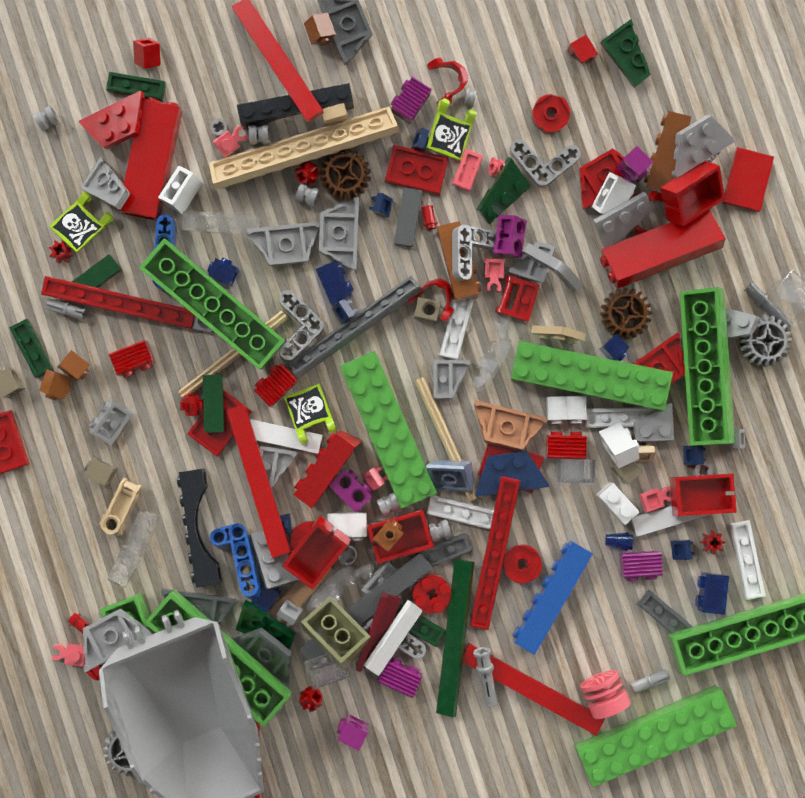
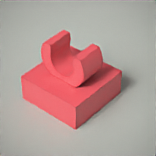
M374 467L362 475L367 485L373 491L384 485V481L388 479L387 475L383 478L380 476L379 471L383 469L382 467L377 469Z

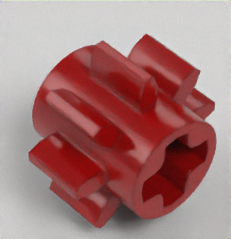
M311 161L303 162L295 169L296 179L300 183L306 184L308 182L311 185L319 177L318 168Z
M54 240L55 244L49 247L52 251L50 257L56 258V262L59 264L62 260L69 263L68 259L70 256H74L71 253L72 248L63 240L61 243Z
M187 394L180 401V411L185 410L186 416H197L200 414L199 411L204 409L203 399L199 400L198 394Z
M710 530L709 535L702 534L704 539L699 541V543L704 544L703 551L707 552L710 549V553L713 555L716 553L715 550L723 551L721 547L726 542L721 539L722 533H718L715 536V531ZM713 539L716 540V543L712 545L709 544L710 541H713Z
M309 686L300 692L299 703L303 710L309 709V712H313L322 706L323 696L318 688L313 690L312 686Z

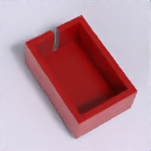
M708 161L700 163L685 174L674 178L660 187L663 203H666L664 209L667 221L682 227L725 199L720 165Z
M734 473L669 477L672 516L737 513L736 496L726 495V491H735Z
M423 509L367 525L371 543L375 542L373 537L388 520L391 522L395 520L403 527L401 531L404 534L389 551H386L378 543L373 545L377 564L434 548Z
M322 516L318 517L282 565L284 569L312 590L340 557L351 540L339 529L334 531V525Z

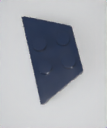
M527 451L487 456L485 466L475 491V497L497 494L501 476L519 479V491L549 487V484Z

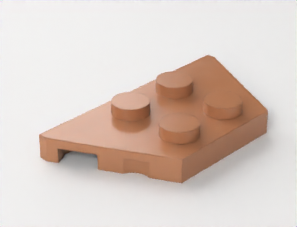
M477 400L474 403L483 441L517 451H522L547 421L546 417Z

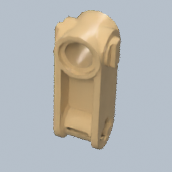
M127 478L122 479L106 514H103L99 523L103 532L116 536L123 535L127 526L126 522L141 493L142 485H135L129 482ZM112 519L117 522V527L114 530L109 526V522Z

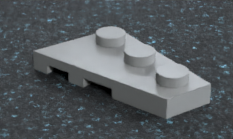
M102 157L99 158L80 187L84 192H88L90 195L119 210L130 195V192Z
M645 192L593 220L604 248L618 243L652 211L648 195Z
M264 531L250 534V540L266 590L300 581L282 567L288 557L287 554L275 558L271 557Z

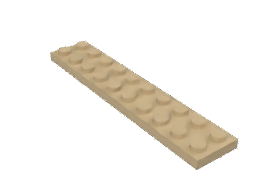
M386 107L209 163L215 190L227 188L229 185L242 183L248 179L262 177L268 173L281 171L293 165H300L312 159L316 160L328 154H335L347 148H354L366 142H373L385 136L389 137L399 132L398 125L390 107Z

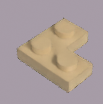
M532 326L531 333L539 335V339L550 340V337H554L553 339L565 340L566 343L576 344L577 341H585L586 333L561 326Z

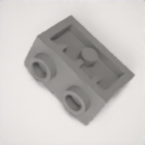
M110 398L109 401H105L101 406L99 416L94 417L90 422L89 430L94 436L112 445L133 413Z

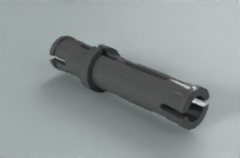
M751 282L750 286L744 289L753 298L757 306H760L770 317H775V322L779 319L782 320L780 326L786 323L790 327L793 324L768 298L769 295L767 293L764 294L754 282Z

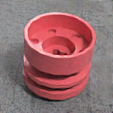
M608 670L595 674L580 684L581 691L585 692L584 698L591 700L588 703V707L595 719L613 716L625 710L631 704L626 690L619 689L623 682L621 679H618L619 673L617 670Z

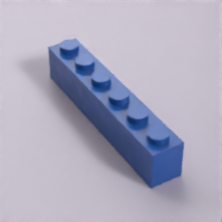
M571 540L563 545L560 551L562 553L560 559H556L552 564L551 570L553 571L549 577L546 576L541 584L543 587L541 592L535 594L531 602L533 603L531 609H527L522 617V620H524L520 627L517 626L512 634L515 644L534 655L593 553Z

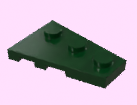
M630 19L604 38L600 44L635 88L651 74L644 54L641 52L632 19Z
M507 157L504 162L506 163L501 172H498L495 177L496 181L491 189L487 190L477 207V211L488 224H491L531 187L511 157Z
M245 599L235 630L247 633L263 628L290 650L296 633Z

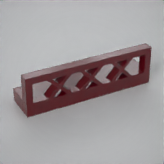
M382 591L367 632L371 638L359 654L356 662V671L361 672L362 668L367 669L364 664L392 624L401 601L400 597Z

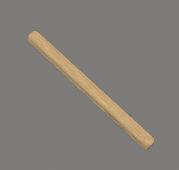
M280 311L265 324L272 330H275L288 317L283 311ZM234 348L181 388L178 391L179 395L184 399L185 395L193 394L203 386V375L220 373L238 359L241 354Z
M423 377L417 379L415 384L450 461H462ZM474 486L472 491H465L469 501L478 498V496L475 497L476 490Z

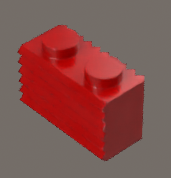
M146 340L109 354L116 375L123 376V378L134 375V371L141 369V371L152 368V364L156 363L150 345Z
M277 364L269 370L270 375L266 379L261 378L255 384L257 388L254 389V392L271 408L298 382L282 364L279 366Z
M551 431V435H546L545 458L586 459L587 436H582V432H570V436H562V432Z

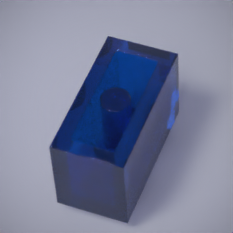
M337 260L315 269L332 306L344 298L348 300L353 297L351 292L354 289L351 282H346L343 276L346 274L342 263L338 265Z
M701 571V576H698L697 579L699 595H696L695 598L697 610L704 613L725 615L729 584L728 575Z

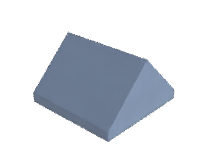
M435 460L427 464L426 469L435 490L472 491V461Z

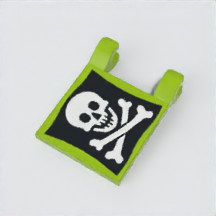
M442 99L437 106V113L426 148L461 161L477 112L471 109L466 112L464 121L445 114L450 102L447 99Z
M83 192L78 200L49 226L76 253L114 221L112 214L106 212L98 221L84 208V206L92 201L88 192Z
M320 383L284 397L301 444L308 443L304 429L322 422H326L330 433L337 431Z

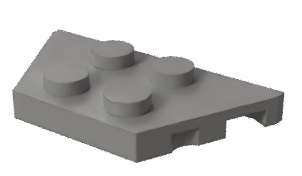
M705 115L676 133V148L673 159H676L675 171H672V177L678 178L734 143V138L710 115Z
M359 196L345 203L338 204L332 209L321 212L319 252L356 271Z
M320 222L247 229L246 232L269 266L304 263L308 261Z
M118 609L83 628V638L85 640L83 646L85 654L84 671L87 672L106 662L117 648L125 646L123 632L128 631L132 642L139 640L135 634V627L140 626L144 637L154 633L122 609Z

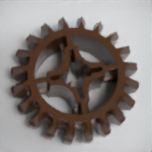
M351 149L347 150V154H344V150L340 151V155H337V153L333 154L334 158L328 155L327 160L329 163L323 161L322 165L325 168L320 169V173L324 174L320 176V180L325 181L322 186L323 188L328 187L326 192L328 194L333 192V198L340 194L341 201H343L344 196H347L348 201H350L352 194L354 197H358V191L364 194L362 187H369V184L365 181H371V177L368 175L371 173V169L367 168L369 166L368 162H363L364 156L362 155L357 158V151L351 155ZM343 161H349L346 163V165L341 167L336 165ZM354 164L361 170L360 179L352 172ZM331 171L339 177L337 186L330 180ZM346 172H348L349 176H345V178H343L342 173L345 174ZM347 183H356V185L351 188L343 189Z
M627 287L623 288L622 292L620 289H616V295L611 292L609 294L610 299H604L607 305H601V308L606 310L600 313V316L606 317L601 320V323H608L605 330L612 328L610 335L618 332L617 338H621L623 333L625 339H629L630 335L632 338L637 337L636 332L641 335L643 333L642 328H648L645 322H651L652 320L647 317V315L652 314V311H647L651 304L645 305L644 303L648 298L644 297L641 299L642 292L640 291L635 295L634 288L629 293ZM618 299H627L623 307H613V304ZM634 302H635V303L637 304V306L639 307L640 314H639V312H636V311L634 310V308H633V303H634ZM627 309L630 315L625 318L622 312ZM612 313L619 318V326L614 322ZM629 320H639L634 328H625Z

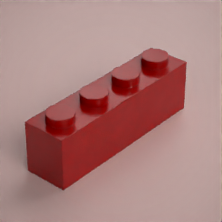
M341 430L336 434L332 433L326 441L329 445L325 450L322 448L316 455L317 462L314 465L311 463L306 469L305 473L307 476L304 480L300 478L294 486L297 490L293 495L310 508H313L362 440Z

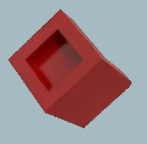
M587 34L570 43L567 50L570 56L576 55L580 63H584L589 59L593 61L598 55Z
M151 38L133 41L135 64L144 69L161 65L160 43Z

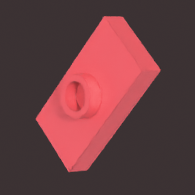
M465 149L452 186L470 192L483 155Z

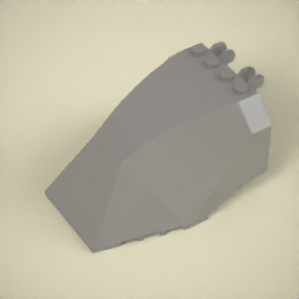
M179 610L174 611V617L178 624L171 626L167 615L162 616V621L166 629L144 637L140 626L135 627V634L139 640L132 642L128 631L123 632L122 635L126 645L115 650L99 670L103 708L115 729L126 754L130 769L140 784L143 783L149 788L152 795L156 794L159 798H251L264 792L258 729L218 622L197 617L183 621Z

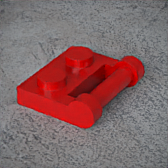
M506 276L505 282L507 283L500 305L497 306L495 312L529 322L540 285L512 276ZM518 285L519 289L512 310L506 309L513 286Z

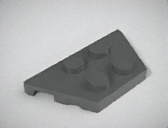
M317 0L322 13L329 14L336 34L333 36V40L345 66L373 36L359 0Z
M164 588L161 589L162 596H164V599L173 590ZM176 590L208 619L218 622L219 625L236 602V598Z
M259 628L231 638L286 687L289 685L292 652L266 630Z

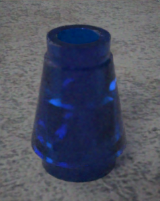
M629 532L606 534L605 546L624 551L633 550V534H629Z

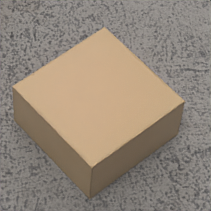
M344 103L323 109L324 114H322L325 126L348 120Z

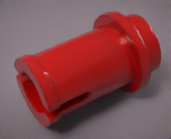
M433 205L421 207L424 218L423 227L427 231L436 229L438 221L435 220Z
M74 613L67 622L70 623V627H75L83 634V628L90 624L80 617V613Z

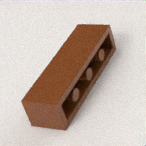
M668 111L667 115H663L661 126H664L662 134L658 133L655 145H658L656 153L652 152L650 158L653 161L652 168L644 178V183H647L646 188L661 191L660 187L673 180L672 171H675L676 159H673L676 148V133L690 125L692 116Z
M460 221L437 226V233L455 303L478 298V292H481L479 280L475 281L474 274H476L474 262H472V276L468 280L459 282L452 273V232L454 228L461 226ZM460 248V256L464 258L465 252Z

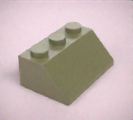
M331 596L301 621L303 630L342 671L358 657L371 638Z

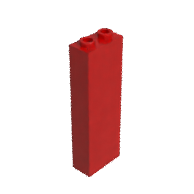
M148 98V100H141L140 109L143 112L140 119L139 135L133 138L124 180V186L130 192V195L118 211L124 215L157 221L158 217L161 216L163 202L158 197L168 183L183 111L174 102H167L165 104L160 103L157 99Z
M709 209L683 227L670 222L603 248L600 262L602 267L608 271L607 275L610 283H614L616 289H619L724 247L726 238Z

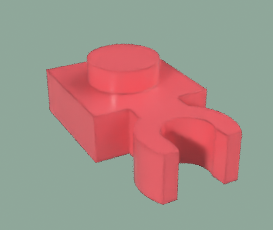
M241 125L235 127L233 134L227 130L213 141L224 158L240 147L237 143L238 141H245L249 137L248 134L239 136V131L243 129Z
M485 258L484 279H490L486 290L490 292V286L494 284L497 286V292H500L501 284L498 279L504 278V259Z
M664 487L661 491H659V488H654L639 494L644 512L647 513L664 507L663 501H671V497H667L666 494L670 487Z
M69 643L67 649L61 644L53 646V649L60 651V655H53L51 659L60 660L65 658L64 664L84 667L85 654L83 652V645Z

